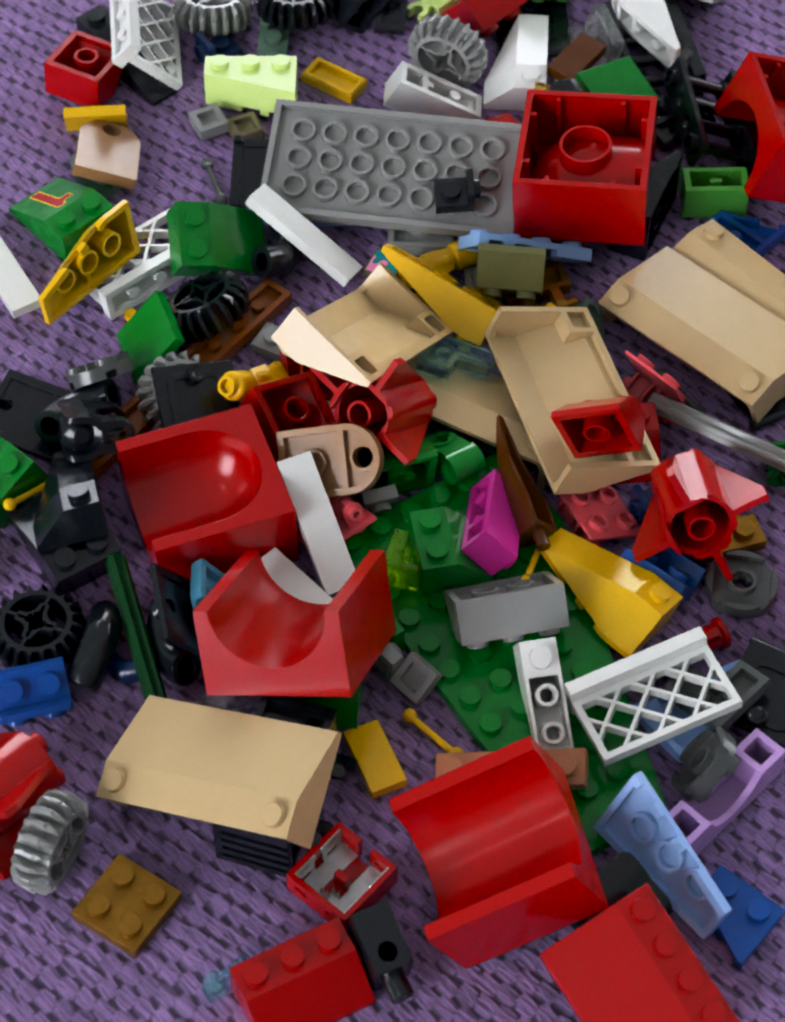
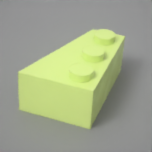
M221 54L205 56L204 87L206 104L212 105L217 103L218 107L241 112L244 109L243 107L260 110L261 116L269 117L275 111L277 99L297 101V56H287L284 54L275 56H256L252 54L245 56H225Z

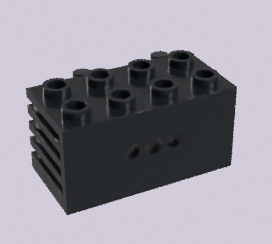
M261 696L254 714L256 716L338 731L336 729L338 726L336 722L337 710L287 696ZM337 753L330 778L339 780L345 776V771L354 772L358 768L357 760L353 757ZM319 819L312 846H317L320 843L321 836L324 837L334 827L332 823ZM212 824L216 858L286 877V874L295 866L301 846L279 838Z

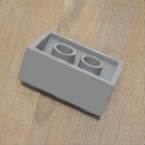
M547 570L528 575L530 579L521 580L523 575L444 589L443 596L455 639L461 646H467V649H480L489 645L488 641L502 639L503 642L511 643L523 640L525 634L538 632L540 636H549L559 633L560 628L570 626L564 583Z

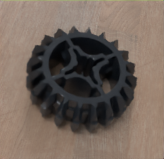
M255 0L258 16L262 17L264 23H269L271 28L280 27L281 31L290 29L292 32L295 30L305 32L306 28L317 29L318 24L324 25L326 20L332 18L336 0Z
M220 270L217 273L210 271L207 275L203 276L200 274L196 279H189V282L185 285H179L177 291L171 292L170 298L167 299L186 343H191L194 340L201 342L205 338L212 339L216 334H223V331L227 328H233L235 322L242 320V315L246 314L251 303L244 282L233 271L226 272L225 270Z
M44 584L39 590L34 591L28 585L26 593L20 594L14 589L12 600L2 598V608H0V660L5 669L63 656V661L67 663L72 662L87 620L86 616L83 615L82 606L79 602H74L70 592L62 595L58 586L48 592V588ZM55 617H58L66 624L65 629L58 627V624L53 621ZM11 632L18 634V637L22 639L20 645L10 638Z

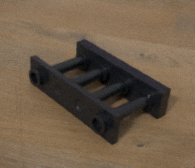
M664 0L681 50L687 48L693 52V58L688 61L687 66L689 76L706 80L705 69L677 0ZM605 2L604 14L599 17L601 32L606 33L615 59L618 60L630 56L638 68L663 65L652 54L631 57L628 48L642 45L630 35L623 36L611 2ZM664 74L645 76V79L652 88L665 86L663 81ZM693 90L695 97L703 96L704 92Z
M678 56L672 66L666 70L663 81L688 166L694 167L705 153L735 161L737 166L747 167L749 179L758 147V127L756 122L723 116L719 117H722L724 125L701 118L700 112L717 116L714 108L716 102L697 98L693 91L696 90L715 95L718 101L736 72L730 71L719 84L689 76L684 57ZM706 133L729 139L731 147L708 141Z

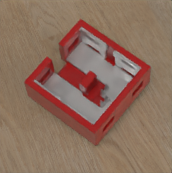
M338 822L320 840V843L314 846L286 874L287 889L325 920L330 921L339 917L347 932L350 915L377 904L398 882V867L375 849L370 852V866L368 867L358 859L363 854L362 839L341 822Z

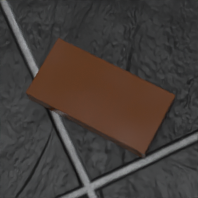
M581 32L547 66V75L557 80L575 79L578 72L592 68L606 54L607 45Z

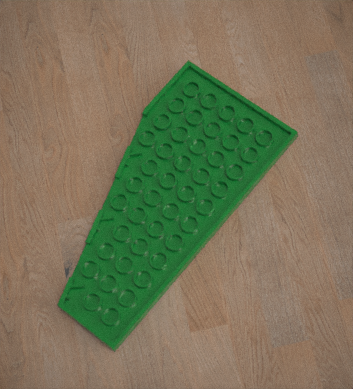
M494 453L485 458L486 467L483 471L455 485L444 479L392 506V511L375 515L377 520L368 525L363 532L345 540L355 570L370 550H385L393 614L405 629L404 649L408 654L410 652H417L443 675L434 687L482 751H497L525 737H532L518 682L513 651L515 644L523 641L556 637L563 684L614 663L608 644L594 630L595 622L585 609L580 610L574 602L576 596L568 584L564 583L570 626L562 627L559 633L549 636H540L538 632L525 634V638L517 642L506 643L502 639L488 641L489 645L480 649H467V646H461L455 639L443 591L422 595L409 540V511L445 506L466 516L470 488L494 469L498 470L497 453ZM549 505L557 531L560 528L565 529L562 519ZM535 544L519 548L518 558L515 563L508 569H501L494 574L493 580L525 574L536 548ZM540 554L533 573L548 570L556 576ZM623 693L619 702L630 704L626 693ZM595 705L586 709L585 712L589 718L604 722L609 708ZM567 706L574 748H586L589 753L588 789L571 790L593 857L610 846L593 826L633 774L642 770L666 809L667 804L646 749L605 767L576 714L572 715ZM616 710L610 724L630 729L634 715ZM607 732L603 744L609 752L623 746L626 737Z

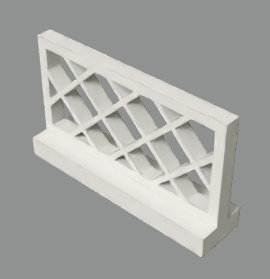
M109 0L112 63L122 69L129 62L178 91L183 86L179 27L175 21V15H173V5L165 0ZM139 51L142 53L145 59L139 56Z
M170 209L165 210L135 228L138 239H148L147 244H139L141 250L139 254H144L143 259H131L117 271V274H113L102 283L107 285L100 289L97 287L88 294L102 306L104 314L111 321L124 314L125 310L134 308L149 299L155 291L161 292L186 277L172 276L169 244H154L155 239H169L168 229L158 228L167 223V212ZM160 253L157 256L150 259L151 254ZM125 269H133L124 274Z
M701 626L564 684L567 706L572 715L576 714L605 767L743 707L742 699L707 645V636ZM705 659L710 668L707 677L687 672L691 664ZM663 676L677 679L673 692L653 687L656 679ZM683 681L703 686L698 699L679 694ZM709 688L725 692L729 700L720 704L704 701ZM631 690L642 693L643 696L637 707L619 702L622 694ZM649 696L669 701L664 714L645 709ZM675 703L695 708L692 716L685 719L670 715ZM595 705L609 708L604 722L589 718L585 710ZM616 710L635 715L630 729L610 724ZM641 717L660 722L658 730L651 734L636 731ZM609 732L626 737L623 746L608 752L603 744L606 733Z

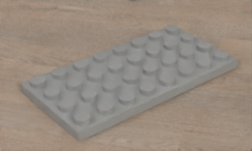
M277 99L261 186L265 183L309 221L459 237L470 234L472 229L487 230L494 234H514L512 179L522 124ZM466 168H473V179H480L481 198L475 199V211L436 214L434 179L466 177Z

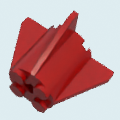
M402 358L394 359L380 380L369 387H364L310 368L334 393L330 401V410L334 409L333 416L335 421H331L332 425L353 423L365 426L378 437L381 445L384 444L405 466L412 464L416 460L428 423L432 417L433 409L437 405V398L430 391L425 380Z
M689 449L686 452L673 455L661 464L656 465L651 471L652 480L650 487L653 495L632 548L634 558L638 563L670 547L682 556L683 553L693 554L695 559L713 556L727 582H729L734 577L723 550L732 542L731 536L736 529L737 531L738 522L736 516L770 500L764 486L716 465L698 449Z
M19 731L0 733L1 880H6L11 876L10 868L12 866L11 857L14 854L13 846L17 842L18 832L21 831L24 824L23 819H26L30 813V808L36 805L37 799L41 795L43 796L46 791L59 790V787L66 781L63 771L53 763L46 752L48 749L46 741L36 732L31 733L29 736Z

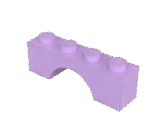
M757 727L736 747L734 755L739 758L736 770L727 777L723 776L713 787L710 796L704 802L698 803L694 799L688 802L681 800L669 811L697 855L781 773L785 749Z

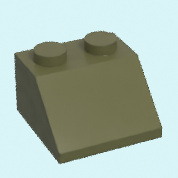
M479 243L477 290H483V296L502 298L503 292L516 293V299L535 300L536 295L543 296L546 248Z

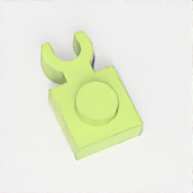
M417 0V2L410 3L407 6V17L418 14L417 23L419 24L420 21L431 14L435 15L438 13L442 15V12L459 0Z

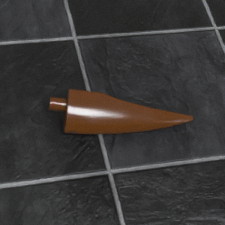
M498 415L496 417L497 468L501 474L508 502L520 535L518 549L535 544L537 551H545L551 546L548 537L557 532L547 500L535 485L523 463L503 417Z

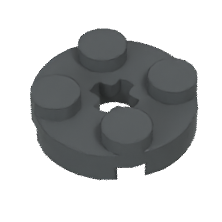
M128 351L66 370L65 373L71 391L133 371L135 368Z
M744 550L725 553L724 556L734 577L729 582H727L715 560L710 564L705 580V591L714 610L740 618L761 617L767 613L768 608L775 601L779 580L775 569L771 570L764 563L765 559ZM738 579H743L745 584L750 587L741 589L734 584H737Z
M716 727L717 732L715 733L707 729L697 735L679 757V760L684 763L680 773L676 770H673L671 783L673 788L686 798H692L698 803L704 802L721 778L731 775L739 764V758L734 755L736 740L721 727Z

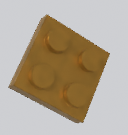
M119 853L71 913L74 920L136 959L181 902L183 895L177 888Z

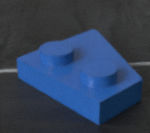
M720 210L709 219L717 221L762 257L785 240V225H779L777 230L761 226L760 219L740 217L735 213Z
M720 865L711 877L731 906L732 911L715 932L720 940H724L733 956L732 962L735 967L741 970L784 917L785 909Z

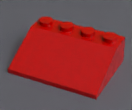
M648 883L622 898L538 955L581 1022H740Z

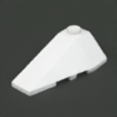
M518 15L484 82L483 109L524 111L528 89L546 90L549 15Z

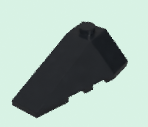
M98 5L76 18L78 31L111 42L110 8ZM139 51V56H141V57H143V58L145 59V57H144V56L142 55V53ZM129 62L123 67L120 79L153 107L177 93L173 88Z
M62 450L54 452L33 523L38 553L109 534L92 460L72 463L67 461Z

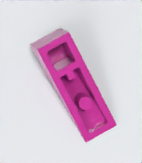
M497 469L491 471L470 488L461 551L491 577L501 569H508L515 563L518 558L520 539L502 477Z

